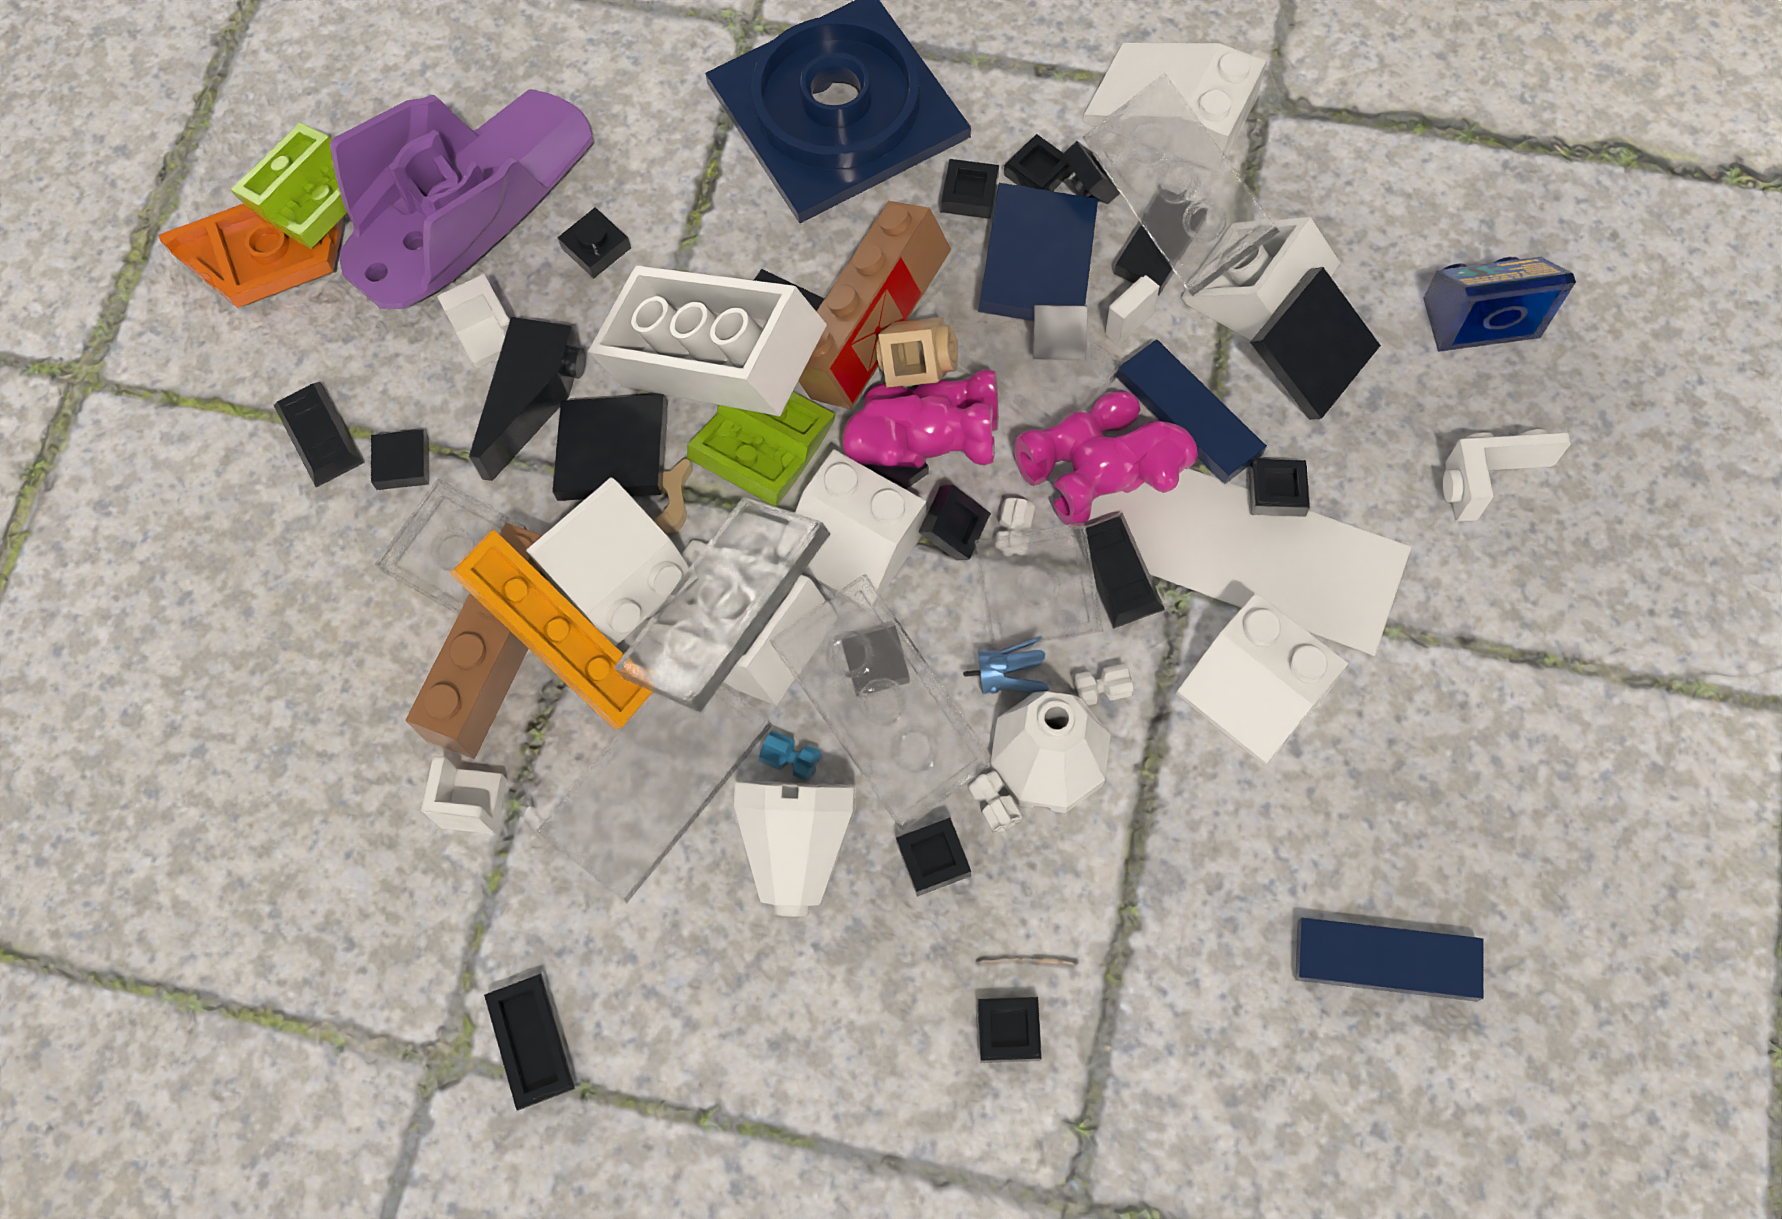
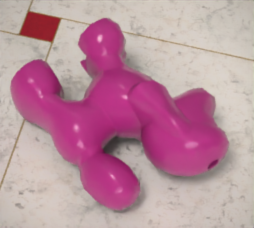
M990 369L981 370L970 378L960 381L941 379L938 383L920 384L915 390H908L903 386L886 388V383L873 387L865 396L864 408L855 413L846 423L842 438L845 456L861 465L872 464L876 466L920 468L925 464L927 458L938 457L951 451H964L965 455L974 464L985 466L994 463L995 439L992 436V431L998 430L999 423L996 371Z
M1118 390L1102 395L1089 412L1077 411L1052 428L1044 430L1034 429L1021 433L1015 441V458L1021 475L1032 486L1040 485L1046 481L1056 462H1072L1074 472L1064 474L1054 484L1063 494V496L1054 501V505L1061 521L1068 528L1075 529L1082 527L1089 520L1092 501L1099 496L1121 491L1129 493L1136 490L1144 482L1162 493L1176 488L1179 482V474L1184 469L1191 467L1198 458L1197 445L1190 433L1179 425L1156 421L1148 422L1135 431L1116 438L1104 437L1102 434L1104 430L1117 431L1127 428L1136 420L1141 410L1139 401L1133 393Z

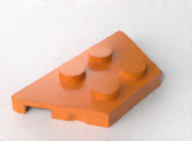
M244 203L161 233L158 236L169 253L235 307L239 308L334 272L345 216L312 249L283 233Z

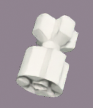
M1009 498L1003 502L999 523L1006 527L1007 531H999L997 533L994 547L1002 550L1004 556L1010 557L1013 554L1022 556L1026 554L1028 539L1021 535L1020 532L1031 530L1035 506L1029 501Z
M1126 663L1103 668L1101 679L1095 680L1090 671L1079 673L1075 676L1074 685L1077 695L1087 706L1096 704L1099 693L1103 692L1110 701L1134 695L1132 679Z
M992 771L986 775H979L976 781L969 784L968 787L975 801H987L988 805L984 808L982 814L993 834L1007 830L1023 818L1012 796L1001 797L998 792L1005 783L997 771Z

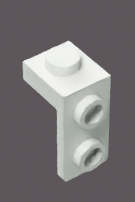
M1535 429L1523 432L1518 436L1495 437L1491 433L1484 432L1460 439L1445 462L1446 471L1443 476L1444 497L1448 503H1453L1456 522L1478 520L1494 498L1488 470L1554 466L1571 445L1569 434H1549L1546 430Z

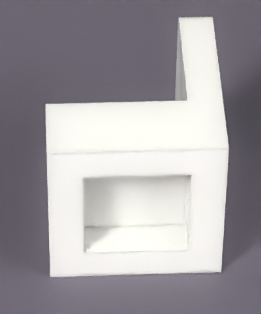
M485 274L438 295L437 297L473 366L479 368L498 359L510 320Z
M434 756L421 812L443 829L496 834L507 779L501 773L457 769L446 757Z

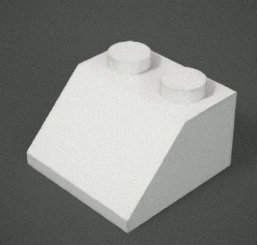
M1311 217L1234 224L1181 298L1186 305L1245 338L1252 340L1311 269L1324 267L1331 277L1339 266L1340 261Z
M833 449L803 491L778 559L780 562L870 613L922 537L918 532L927 515V502Z
M612 477L526 550L553 587L614 646L621 642L695 576L669 537Z
M1256 592L1220 632L1180 686L1176 695L1262 765L1266 766L1335 686L1349 663Z

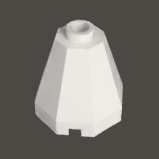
M1048 691L1034 692L997 718L990 770L999 773L1005 783L1003 787L1013 797L1018 806L1028 808L1040 806L1050 808L1049 811L1067 813L1103 787L1111 735L1081 698Z
M792 781L735 782L734 809L761 903L773 905L774 915L808 916L809 906L822 903L856 810L857 786L815 782L806 784Z

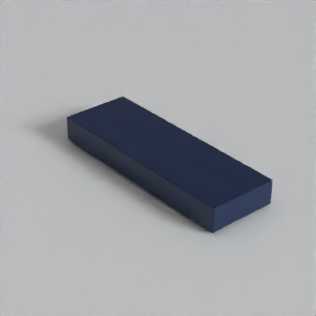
M1158 339L1118 367L1116 377L1160 421L1179 425L1190 433L1197 445L1198 459L1224 484L1251 464L1252 459H1258L1264 454L1267 445Z
M1301 917L1297 921L1295 981L1478 1002L1484 999V938Z

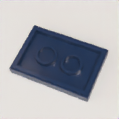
M999 182L978 312L1033 321L1034 305H1085L1098 199Z

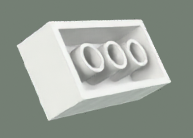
M636 265L590 346L588 353L617 382L626 388L780 416L827 324L796 286Z

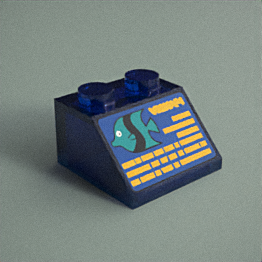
M1541 256L1525 259L1505 257L1494 263L1473 266L1459 263L1447 266L1442 270H1437L1423 300L1438 352L1541 338L1575 285L1574 274Z

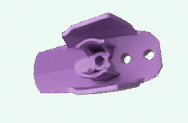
M529 89L478 129L472 130L457 118L435 95H429L425 98L407 100L336 136L330 144L333 167L344 207L354 225L353 233L340 250V264L344 278L375 303L379 309H404L450 283L511 230L566 174L593 143L591 128L583 112L578 107L558 96Z

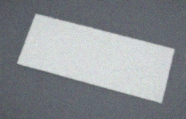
M1189 468L1184 469L1179 474V482L1176 488L1166 493L1159 492L1144 482L1136 490L1129 493L1121 491L1097 497L1092 501L1089 520L1082 526H1087L1123 512L1150 575L1241 608L1257 592L1309 633L1373 656L1376 655L1412 547L1312 511H1308L1306 517L1252 515L1249 489L1229 482L1224 484L1218 478ZM1075 528L1071 530L1066 544L1078 548L1072 534L1073 530L1078 529Z

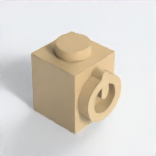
M944 317L893 322L879 334L876 346L877 360L880 369L884 370L886 388L938 383L947 372L957 370L958 339L956 338L953 326L945 325Z

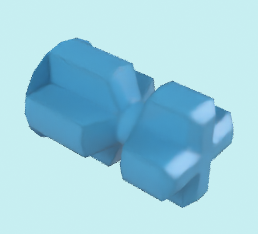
M771 731L762 746L759 762L780 771L789 763L793 765V776L804 781L809 780L816 772V765L821 757L820 750L806 745L800 752L794 750V739Z

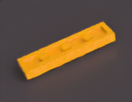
M494 529L488 532L449 572L614 730L622 728L657 688L649 678Z

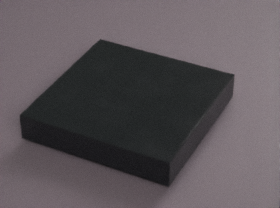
M1324 267L1311 269L1250 341L1251 345L1309 420L1322 419L1381 346Z
M664 394L561 401L552 488L557 501L584 500L610 477L616 480L631 497L662 495L668 406Z

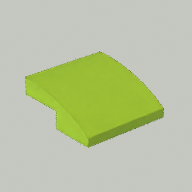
M301 122L230 190L236 198L267 222L310 249L347 214L333 167L330 148L332 139L328 135Z
M792 392L780 416L718 405L715 416L687 445V459L776 507L818 450L835 420V413L795 392Z

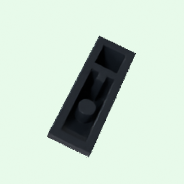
M516 317L510 318L469 453V458L482 480L493 481L560 408L561 401H566L569 398L574 379L581 378L585 367V350L580 347L572 326Z

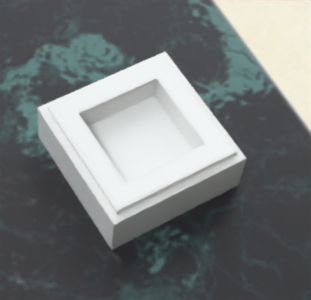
M1146 275L1136 281L1109 306L1105 335L1118 346L1154 314L1160 286Z

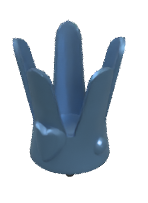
M1042 635L1001 651H994L992 649H987L986 651L978 650L980 670L965 671L963 676L981 675L983 694H995L1001 690L1048 691L1049 687L1044 682L1004 676L1016 671L1037 667L1043 663L1046 654L1042 650L1008 654L1040 641Z

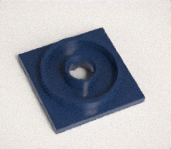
M854 0L819 18L799 23L781 33L774 40L705 73L708 86L799 224L971 138V126L880 0ZM833 82H846L860 90L856 98L841 105L820 103L812 95L824 92Z

